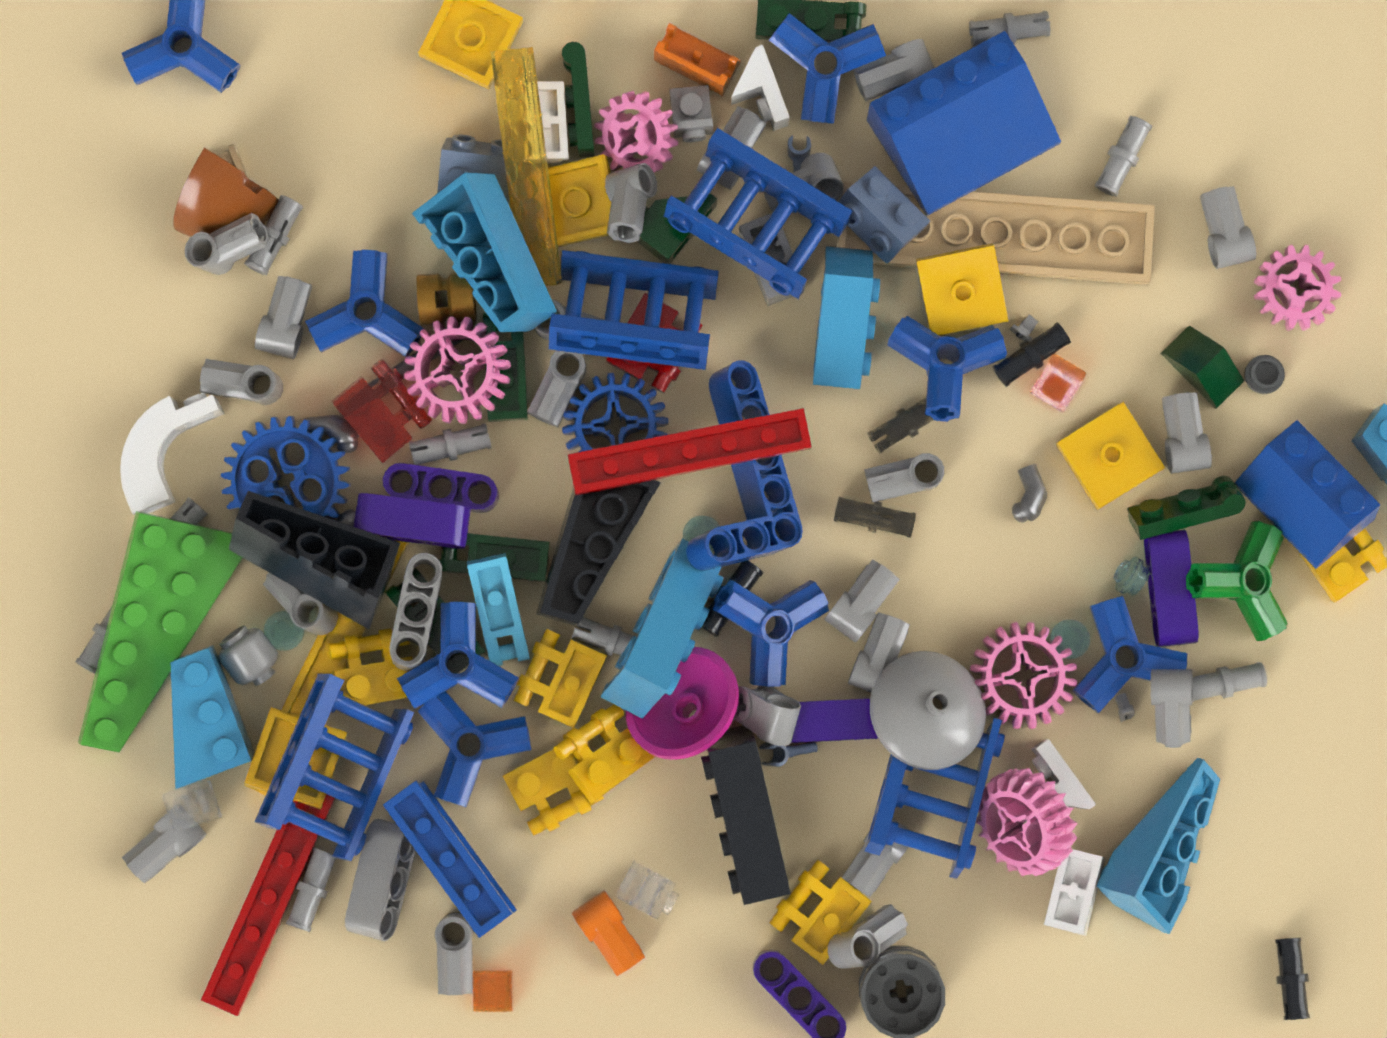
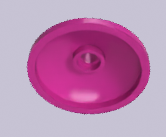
M694 646L686 662L680 661L676 672L681 674V677L673 693L670 696L664 694L643 718L626 711L627 726L632 737L648 753L669 760L695 756L715 744L732 723L739 700L737 679L727 662L709 649ZM696 710V712L694 713V715H692L691 717H689L690 713H691L692 711Z

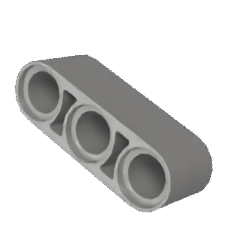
M429 553L416 554L409 560L390 641V657L393 664L404 671H411L423 664L428 649L442 582V566L440 561ZM418 565H431L435 569V577L427 583L417 581L413 576V571ZM419 602L427 608L428 613L423 620L413 622L405 616V609L411 603ZM405 641L414 642L420 650L418 656L411 661L400 659L397 656L396 650L401 643Z
M375 819L369 825L345 916L347 931L381 941H388L396 930L416 851L396 823Z

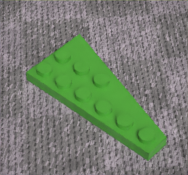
M136 511L78 740L80 745L120 753L171 672L170 662L181 656L243 558L229 550L232 532Z

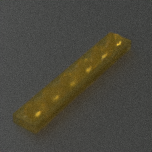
M533 47L491 51L510 209L545 286L558 285L562 283Z

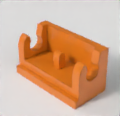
M671 23L666 28V34L662 42L658 41L654 49V61L702 86L708 85L710 90L721 96L724 95L741 63L739 58L711 46L680 30Z

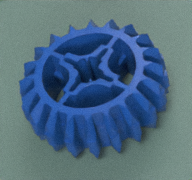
M614 373L607 374L608 385L606 386L601 385L598 376L593 377L592 382L595 390L592 392L584 384L580 385L579 391L585 397L583 401L574 396L569 401L573 407L577 408V412L565 411L563 414L564 419L574 422V425L562 427L563 434L576 436V438L566 443L568 450L578 447L581 448L579 452L592 450L593 448L584 437V435L590 434L603 436L609 440L611 446L616 445L615 437L611 435V429L608 431L604 429L605 425L611 424L613 407L616 408L617 417H620V423L625 421L627 424L626 427L620 428V434L618 435L619 444H623L628 435L644 429H648L645 439L668 435L663 431L657 430V427H664L669 424L668 418L655 416V414L665 409L664 403L650 404L657 396L656 390L651 389L645 395L641 394L645 381L639 379L634 388L629 387L630 375L626 373L622 377L621 385L615 384ZM619 396L634 400L642 407L647 417L638 418V416L625 414L620 408ZM607 397L608 406L605 415L591 422L583 423L589 408L598 400Z

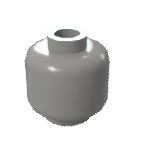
M243 625L220 642L219 645L222 649L218 659L237 684L245 685L253 681L256 686H259L275 673L272 666L278 658V652L259 628L247 629Z

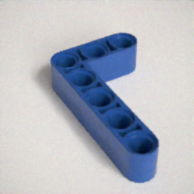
M738 360L712 374L708 385L719 425L743 420L742 416L745 419L770 415L757 371L749 362ZM731 378L734 380L736 387L733 385ZM782 455L731 465L747 520L716 527L692 538L687 545L686 553L690 564L694 568L707 571L773 555L799 543L803 534L802 524ZM742 536L745 538L747 546L744 544ZM709 544L713 547L714 554L711 552Z

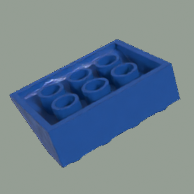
M1006 31L995 35L870 102L867 122L926 216L1061 143V139L1026 62Z

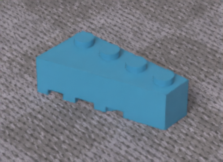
M683 538L670 553L648 598L652 601V604L648 603L632 630L638 636H633L625 650L621 653L615 665L620 670L605 685L600 696L640 718H643L664 694L670 696L675 690L681 674L676 672L680 661L686 662L695 645V641L690 639L694 628L700 630L708 616L710 609L704 607L708 597L714 598L724 577L718 575L721 567L707 571L694 568L690 564L686 553L689 542Z

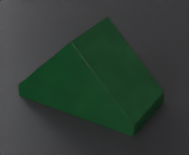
M1190 325L1161 352L1171 365L1215 409L1244 382L1243 377L1226 349Z

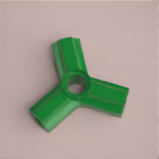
M1253 521L1247 530L1234 563L1191 564L1190 571L1186 575V589L1190 591L1192 598H1228L1235 600L1256 641H1265L1270 637L1280 634L1287 628L1286 625L1288 624L1270 590L1272 585L1270 569L1284 539L1282 531L1273 525L1265 524L1261 521Z

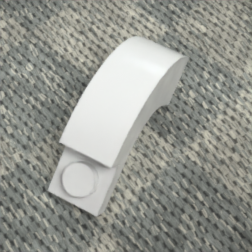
M205 393L194 395L184 400V407L180 409L176 400L168 396L151 406L134 424L123 447L120 466L122 488L133 515L136 514V511L149 514L175 503L164 473V459L167 449L172 441L184 431L224 415L219 400L215 396L210 395L207 397Z

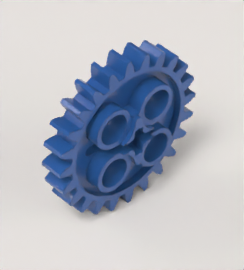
M288 416L284 427H282L278 417H271L270 429H267L261 421L256 422L257 435L244 430L242 435L246 444L243 445L237 442L231 444L238 455L237 457L224 458V461L233 466L232 471L221 473L222 478L231 480V486L221 490L222 494H233L234 500L226 506L227 509L238 507L240 509L248 491L268 498L276 495L283 498L286 504L295 506L289 488L278 485L277 480L282 478V473L269 453V449L274 448L283 472L294 475L295 480L290 482V487L296 498L301 502L303 510L324 517L328 515L338 518L341 515L334 505L335 503L345 504L348 501L347 498L339 494L340 489L351 487V483L341 480L340 477L341 474L348 472L350 467L338 465L337 461L345 455V452H332L331 448L336 442L334 437L325 441L321 439L324 427L321 426L313 432H309L310 420L304 419L299 428H297L294 416ZM293 442L301 445L305 452L304 459L299 465L290 463L286 457V449ZM257 459L264 461L269 468V475L263 482L255 480L251 475V465ZM309 478L317 480L322 487L321 496L316 501L308 499L303 492V485Z

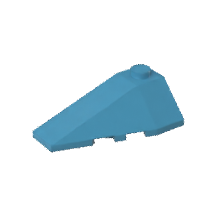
M1196 758L1113 851L1096 885L1115 906L1166 934L1171 933L1187 900L1190 887L1184 885L1190 862L1197 864L1200 854L1199 850H1195L1199 829L1208 825L1220 778L1204 759Z

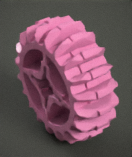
M448 317L447 329L439 321L433 322L435 334L431 335L425 329L420 331V336L425 340L422 346L417 342L410 343V347L418 353L416 358L412 356L405 357V363L414 366V370L405 372L404 378L408 381L417 382L412 384L407 391L412 396L421 394L416 401V405L421 409L430 405L427 414L432 418H436L442 412V421L451 423L456 412L458 422L465 424L468 420V411H470L471 415L476 420L482 418V412L479 408L481 405L489 411H493L495 405L489 400L491 396L494 395L500 399H503L505 393L498 389L497 385L498 383H510V378L500 374V370L509 369L511 362L505 359L498 360V358L507 352V348L504 345L494 346L499 339L498 334L490 332L485 335L487 325L479 322L473 328V321L469 317H464L460 327L455 317ZM451 341H473L480 346L483 352L476 355L473 353L460 355ZM439 350L441 353V363L438 368L430 372L431 376H429L430 362L434 354ZM454 360L465 366V370H460L463 372V375L460 377L461 381L450 374V370H454L451 368L455 364ZM484 364H487L485 379L481 387L476 391L473 384L474 376L477 372L484 369ZM454 385L456 390L461 393L463 400H442L435 394L433 388L437 386L444 388Z
M1017 622L1011 623V636L1009 637L1002 627L997 628L995 633L999 642L996 643L989 636L985 637L983 643L990 651L987 653L980 649L975 650L974 656L984 662L983 665L973 664L969 669L973 673H981V679H976L975 684L978 687L983 686L985 693H982L981 698L984 701L989 699L991 702L986 707V715L989 716L996 709H999L1001 712L997 719L1002 720L1001 725L1007 721L1009 715L1013 716V729L1021 727L1022 717H1026L1029 729L1036 728V715H1039L1044 724H1049L1052 720L1048 709L1050 708L1054 713L1061 715L1064 709L1057 700L1061 699L1071 702L1073 699L1070 693L1063 691L1064 686H1077V680L1065 678V672L1076 670L1077 665L1071 663L1064 666L1062 660L1072 654L1071 649L1068 648L1058 653L1055 648L1061 644L1062 637L1056 636L1049 643L1046 641V638L1049 635L1050 629L1043 627L1039 631L1038 636H1035V626L1032 622L1026 624L1024 634H1021L1020 626ZM1024 643L1041 649L1048 656L1052 665L1038 666L1029 659L1028 652L1025 651ZM1012 645L1013 654L1011 655L1012 665L1007 672L992 675V667L996 657L1005 647ZM1020 664L1026 666L1025 671L1030 669L1032 673L1042 672V674L1035 675L1027 680V687L1021 686V681L1016 682L1015 679H1004V677L1012 676L1020 671ZM1054 677L1051 693L1044 702L1035 707L1034 697H1036L1035 686L1040 679ZM1003 685L1013 687L1018 693L1019 700L1022 701L1023 709L1006 703L997 694L994 687Z
M1030 768L1010 769L992 778L984 788L978 811L980 814L976 819V823L982 826V831L978 836L986 838L989 844L986 851L993 850L997 854L996 863L1006 862L1009 872L1018 870L1021 876L1031 874L1034 876L1043 875L1049 870H1054L1060 866L1061 862L1073 851L1071 845L1077 839L1072 831L1078 823L1069 817L1074 808L1066 806L1063 801L1066 793H1057L1055 781L1045 782L1043 772L1033 774Z

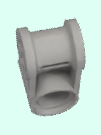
M738 686L739 700L733 720L757 734V737L767 743L778 746L790 745L801 704L774 687L758 686L756 689H749L745 686Z

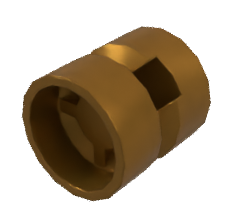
M450 272L447 279H443L439 273L417 275V302L421 326L433 325L435 321L443 324L448 317H455L458 323H461L464 317H469L473 322H476V299L472 295L474 289L465 278H459L456 272ZM447 290L448 307H439L438 291Z

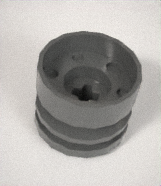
M908 945L890 946L881 952L874 964L863 967L859 977V997L867 1020L880 1033L893 1038H914L928 1032L939 1021L945 1007V986L935 963L923 951ZM903 980L906 986L912 985V988L906 989V996L903 998H899L896 992H890L891 989L896 988L895 981Z

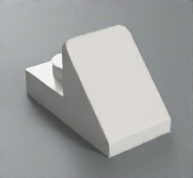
M760 45L755 47L732 94L731 105L761 95V99L756 100L759 113L763 121L767 122L770 120L773 131L787 127L790 117L764 46Z
M1049 739L1043 740L1031 749L1036 755L1032 762L1039 773L1043 772L1045 779L1050 776L1055 781L1057 793H1066L1063 799L1066 806L1091 809L1096 805Z

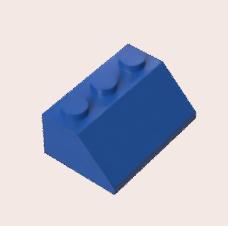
M1298 420L1267 444L1235 481L1236 487L1276 528L1282 531V535L1315 569L1320 567L1373 522L1380 507V503Z

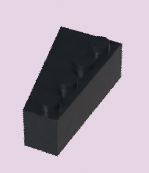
M651 480L575 495L573 487L537 609V615L571 625L579 624L661 482Z
M248 491L235 519L229 550L370 630L390 579L400 543Z
M743 725L729 728L715 744L707 749L708 755L702 756L701 759L706 780L714 779L717 794L710 795L715 819L723 817L726 832L719 833L724 857L732 855L735 867L734 870L728 871L732 893H741L743 904L747 905L789 895L791 892L753 732Z

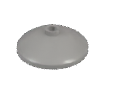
M931 651L912 652L895 659L877 677L870 696L871 721L880 742L901 762L924 770L948 768L965 759L976 748L982 737L986 722L985 702L981 698L982 692L980 687L975 684V679L971 673L956 660ZM933 698L941 701L942 710L934 707Z

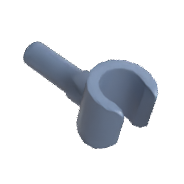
M793 135L788 140L787 152L790 159L793 160V172L800 170L802 162L810 156L811 140L808 136L806 137V148L801 151L793 148Z
M765 742L759 747V749L773 750L772 760L761 762V764L775 767L783 766L788 758L818 751L816 742L796 746H778Z

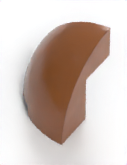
M204 147L179 196L174 212L173 226L176 231L191 237L199 232L210 234L250 213L257 215L262 224H265L269 220L279 199L266 188L251 181L241 170Z

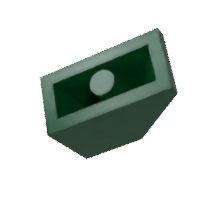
M709 194L698 212L708 218L717 206V198ZM688 196L677 197L683 203L688 198ZM668 199L655 200L650 208L646 206L643 231L640 233V240L637 242L663 263L671 264L692 238L693 234L690 232L682 233L670 225L668 219L664 217Z

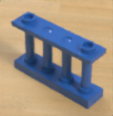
M717 128L709 139L705 155L710 158L711 164L684 203L672 195L670 196L666 204L664 217L668 219L670 225L682 233H692L768 280L770 286L778 293L785 296L792 295L799 299L807 281L805 277L799 274L825 233H832L840 237L849 222L852 210ZM724 171H731L743 178L745 184L717 224L699 213L698 210ZM764 191L777 199L778 205L753 243L750 244L733 234L732 230L756 194ZM798 212L811 220L812 226L786 265L765 252L791 213Z
M562 250L560 280L571 282L565 315L551 314L548 349L706 370L710 334L699 333L703 299L715 300L719 271L700 266L688 267L590 254L585 251ZM586 283L610 286L604 320L581 317ZM625 288L649 291L644 325L620 322ZM664 293L688 296L683 331L659 328Z
M318 674L254 822L276 830H280L283 824L286 825L290 822L338 843L332 856L352 861L354 855L357 856L365 844V828L400 745L405 744L411 735L413 723L410 721L414 712L408 709H394L392 716L389 717L343 696V691L340 690L344 682L343 679L332 674ZM337 710L383 731L384 735L376 754L327 733V728L324 726L330 712L334 713ZM321 747L368 768V773L360 791L311 770L309 761L314 750H318ZM307 785L352 805L353 808L345 827H339L296 808L293 799L298 787Z
M994 718L987 732L982 734L976 746L982 749L977 770L958 764L939 770L919 769L972 785L967 807L908 790L909 785L902 784L905 770L912 772L915 767L901 762L890 754L864 851L880 856L885 845L892 846L894 842L953 860L949 875L951 878L957 879L964 868L970 869L976 852V846L971 845L970 842L992 757H999L1005 735L999 733L1002 720ZM903 805L962 822L963 825L958 844L898 827L899 823L892 821L895 808L902 809Z
M417 780L383 804L389 815L479 938L517 911L511 900L424 781L420 784Z

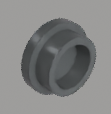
M1259 355L1247 364L1244 376L1251 390L1259 394H1270L1280 388L1284 381L1285 372L1281 362L1275 357Z

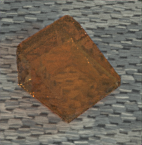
M1054 353L1029 393L1059 411L1064 412L1082 384L1086 372Z
M513 970L473 971V1011L513 1012Z

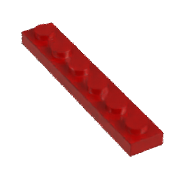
M804 408L572 453L568 454V461L575 495L809 450L812 448L805 411Z
M326 794L321 809L294 800L293 802H295L296 808L327 820L336 798ZM290 822L286 825L283 824L280 830H276L201 1001L235 1016L240 1015L319 835Z

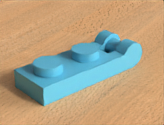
M506 553L467 561V568L489 661L502 666L503 661L518 658L519 662L530 659ZM512 635L514 643L499 646L497 638Z

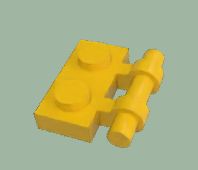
M1365 528L1353 538L1361 549L1359 552L1352 556L1344 545L1317 569L1297 550L1333 603L1339 601L1369 580L1360 568L1365 562L1369 561L1377 573L1387 568V558L1382 553L1384 547L1378 539L1374 541Z
M391 628L378 630L376 635L357 638L356 635L344 636L343 641L328 643L331 659L346 657L348 668L332 671L334 676L344 680L340 689L343 691V696L362 705L407 698L397 678L409 671L397 668L390 657ZM405 641L399 646L409 645L410 641ZM381 650L383 662L361 665V653ZM412 656L400 658L404 661L413 660Z
M546 629L540 643L536 641L531 652L534 653V656L525 675L521 674L516 684L519 688L513 701L528 707L533 694H538L544 697L538 710L539 713L575 728L607 655L574 640H570L565 653L559 652L554 648L560 634ZM548 661L559 665L550 686L539 682Z
M615 704L606 710L603 708L597 710L590 716L591 720L579 729L572 728L563 735L564 740L554 746V752L560 759L564 760L570 754H573L579 762L568 771V774L590 804L594 803L656 757L645 751L634 740L628 728L621 733L617 730L615 722L624 716V711ZM600 734L606 744L593 753L588 747L587 742Z
M552 749L503 775L520 811L535 804L540 813L539 816L527 821L533 836L546 829L551 832L559 828L561 821L578 812L583 815L591 811L592 805L604 799L602 796L590 804L568 774V771L579 763L573 754L562 760ZM567 788L572 798L551 809L546 798Z
M817 859L808 872L804 870L798 877L800 883L786 900L781 899L775 907L778 911L769 923L780 932L784 930L791 920L796 923L800 928L791 941L824 965L829 958L828 944L830 939L835 934L850 930L872 901L840 876L830 889L825 886L821 880L830 869ZM815 892L822 900L809 917H806L799 909L811 893Z

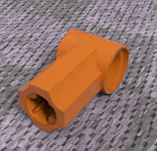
M605 890L571 912L583 933L590 942L594 941L616 976H619L645 958L642 949L623 924L624 918Z

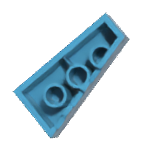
M464 173L412 213L420 224H425L432 233L430 239L436 247L444 249L453 261L454 265L452 268L459 278H465L474 289L472 295L500 332H530L550 318L552 313H557L495 174Z

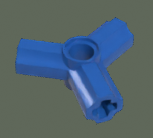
M170 0L167 29L156 38L121 53L136 85H140L175 68L184 67L220 93L230 87L237 77L241 66L202 38L205 0ZM189 38L192 40V44L187 51L183 53L174 51V45L179 39Z
M788 13L769 39L772 44L807 70L800 119L813 122L834 124L842 74L886 56L874 24L827 43L797 18ZM824 51L831 52L836 58V67L827 74L819 73L814 66L816 56Z
M363 249L353 251L349 300L305 321L321 353L365 331L404 357L409 356L414 351L410 347V343L420 342V331L424 328L384 302L387 253ZM365 302L374 303L377 309L375 315L369 320H361L356 315L357 308Z
M909 316L900 320L887 343V346L926 370L928 380L925 415L932 417L934 421L943 422L960 417L963 374L1004 359L1007 355L1004 337L1000 330L993 325L958 338L950 336L940 337ZM940 359H948L953 364H945Z
M730 580L725 586L720 588L714 599L715 604L713 607L714 611L752 635L749 683L766 687L786 685L788 641L795 631L829 611V603L824 592L812 580L807 581L771 604ZM774 616L775 627L767 634L765 630L766 623Z
M1119 596L1089 606L1105 654L1072 691L1096 713H1100L1131 677L1151 681V669H1186L1188 653L1139 643L1124 597ZM1120 647H1127L1134 654V663L1128 669L1122 668L1116 661V652Z
M447 602L441 603V653L400 676L397 680L414 709L457 684L503 708L512 694L519 677L476 654V603ZM456 653L465 654L469 658L468 668L460 674L450 672L447 666L449 658Z
M446 691L426 702L417 711L450 748L434 793V797L467 807L483 760L532 750L525 716L476 726ZM471 733L477 735L481 745L478 753L468 757L460 751L459 742L464 735Z

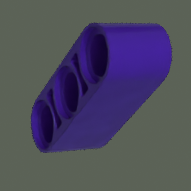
M396 463L390 466L383 476V486L386 492L394 497L465 506L471 508L473 513H487L494 509L499 500V491L494 481L482 474ZM400 473H407L412 476V486L404 493L395 492L392 488L393 478ZM445 478L452 483L451 492L447 497L436 498L432 496L431 486L436 480ZM478 484H485L491 488V496L483 504H476L470 500L471 489Z
M359 493L353 527L394 541L465 549L471 508L448 503Z
M1185 529L1176 530L1144 539V553L1155 644L1157 647L1195 644L1199 638L1195 598H1192L1190 591L1186 589V575L1191 568L1187 532Z
M870 698L799 702L801 709L791 743L879 739L871 721Z
M770 949L764 950L756 956L752 968L757 981L812 1038H843L845 1036L846 1023L842 1015L783 954ZM773 957L782 963V972L775 979H765L760 974V964L766 958ZM798 986L805 987L810 992V1001L803 1008H794L788 1003L789 992ZM827 1015L835 1017L838 1021L836 1033L831 1037L819 1035L816 1030L818 1020Z

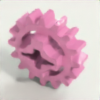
M634 91L623 93L622 97L616 96L609 100L610 106L601 108L599 111L605 120L594 124L596 129L602 131V136L594 139L595 144H604L605 150L600 155L605 154L613 159L610 169L615 170L622 166L625 169L640 163L649 165L653 172L663 169L662 162L665 163L673 158V155L667 149L678 145V141L670 137V133L677 130L678 125L669 124L667 121L673 112L671 110L662 112L659 109L662 104V99L660 98L649 102V92L646 91L637 94V96ZM627 109L639 110V113L633 115L632 113L626 114L624 113V111ZM638 153L641 156L647 155L648 158L636 159L633 156Z
M1289 245L1285 248L1284 256L1279 251H1275L1270 255L1273 264L1264 261L1259 267L1266 275L1257 276L1254 279V284L1262 287V290L1254 295V299L1264 300L1266 303L1260 310L1261 314L1271 311L1274 314L1271 324L1275 325L1280 320H1285V327L1288 331L1294 328L1296 322H1299L1302 331L1310 328L1311 320L1316 325H1320L1325 321L1323 313L1330 315L1336 309L1329 301L1337 300L1341 297V292L1333 289V286L1341 281V277L1331 276L1329 273L1335 266L1334 262L1324 265L1321 262L1324 252L1320 251L1315 256L1309 255L1310 249L1308 245H1304L1299 253H1296L1293 245ZM1293 263L1290 274L1275 275L1279 268ZM1311 269L1318 275L1320 281L1315 278ZM1296 280L1299 281V288L1305 290L1299 296L1296 295V288L1290 286ZM1274 294H1275V295H1278V297L1280 298V300H1281L1282 303L1284 304V307H1282V306L1278 303V301L1276 300ZM1306 301H1319L1313 310L1302 313Z

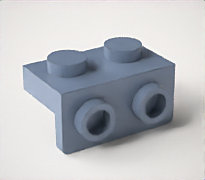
M463 134L446 138L441 149L437 193L464 173L495 174L507 202L515 204L520 161L523 153L522 147H516L513 142L507 140H493L491 143L479 142L474 137Z
M876 166L848 188L838 201L852 210L847 226L886 264L891 262L900 250L930 223V220Z

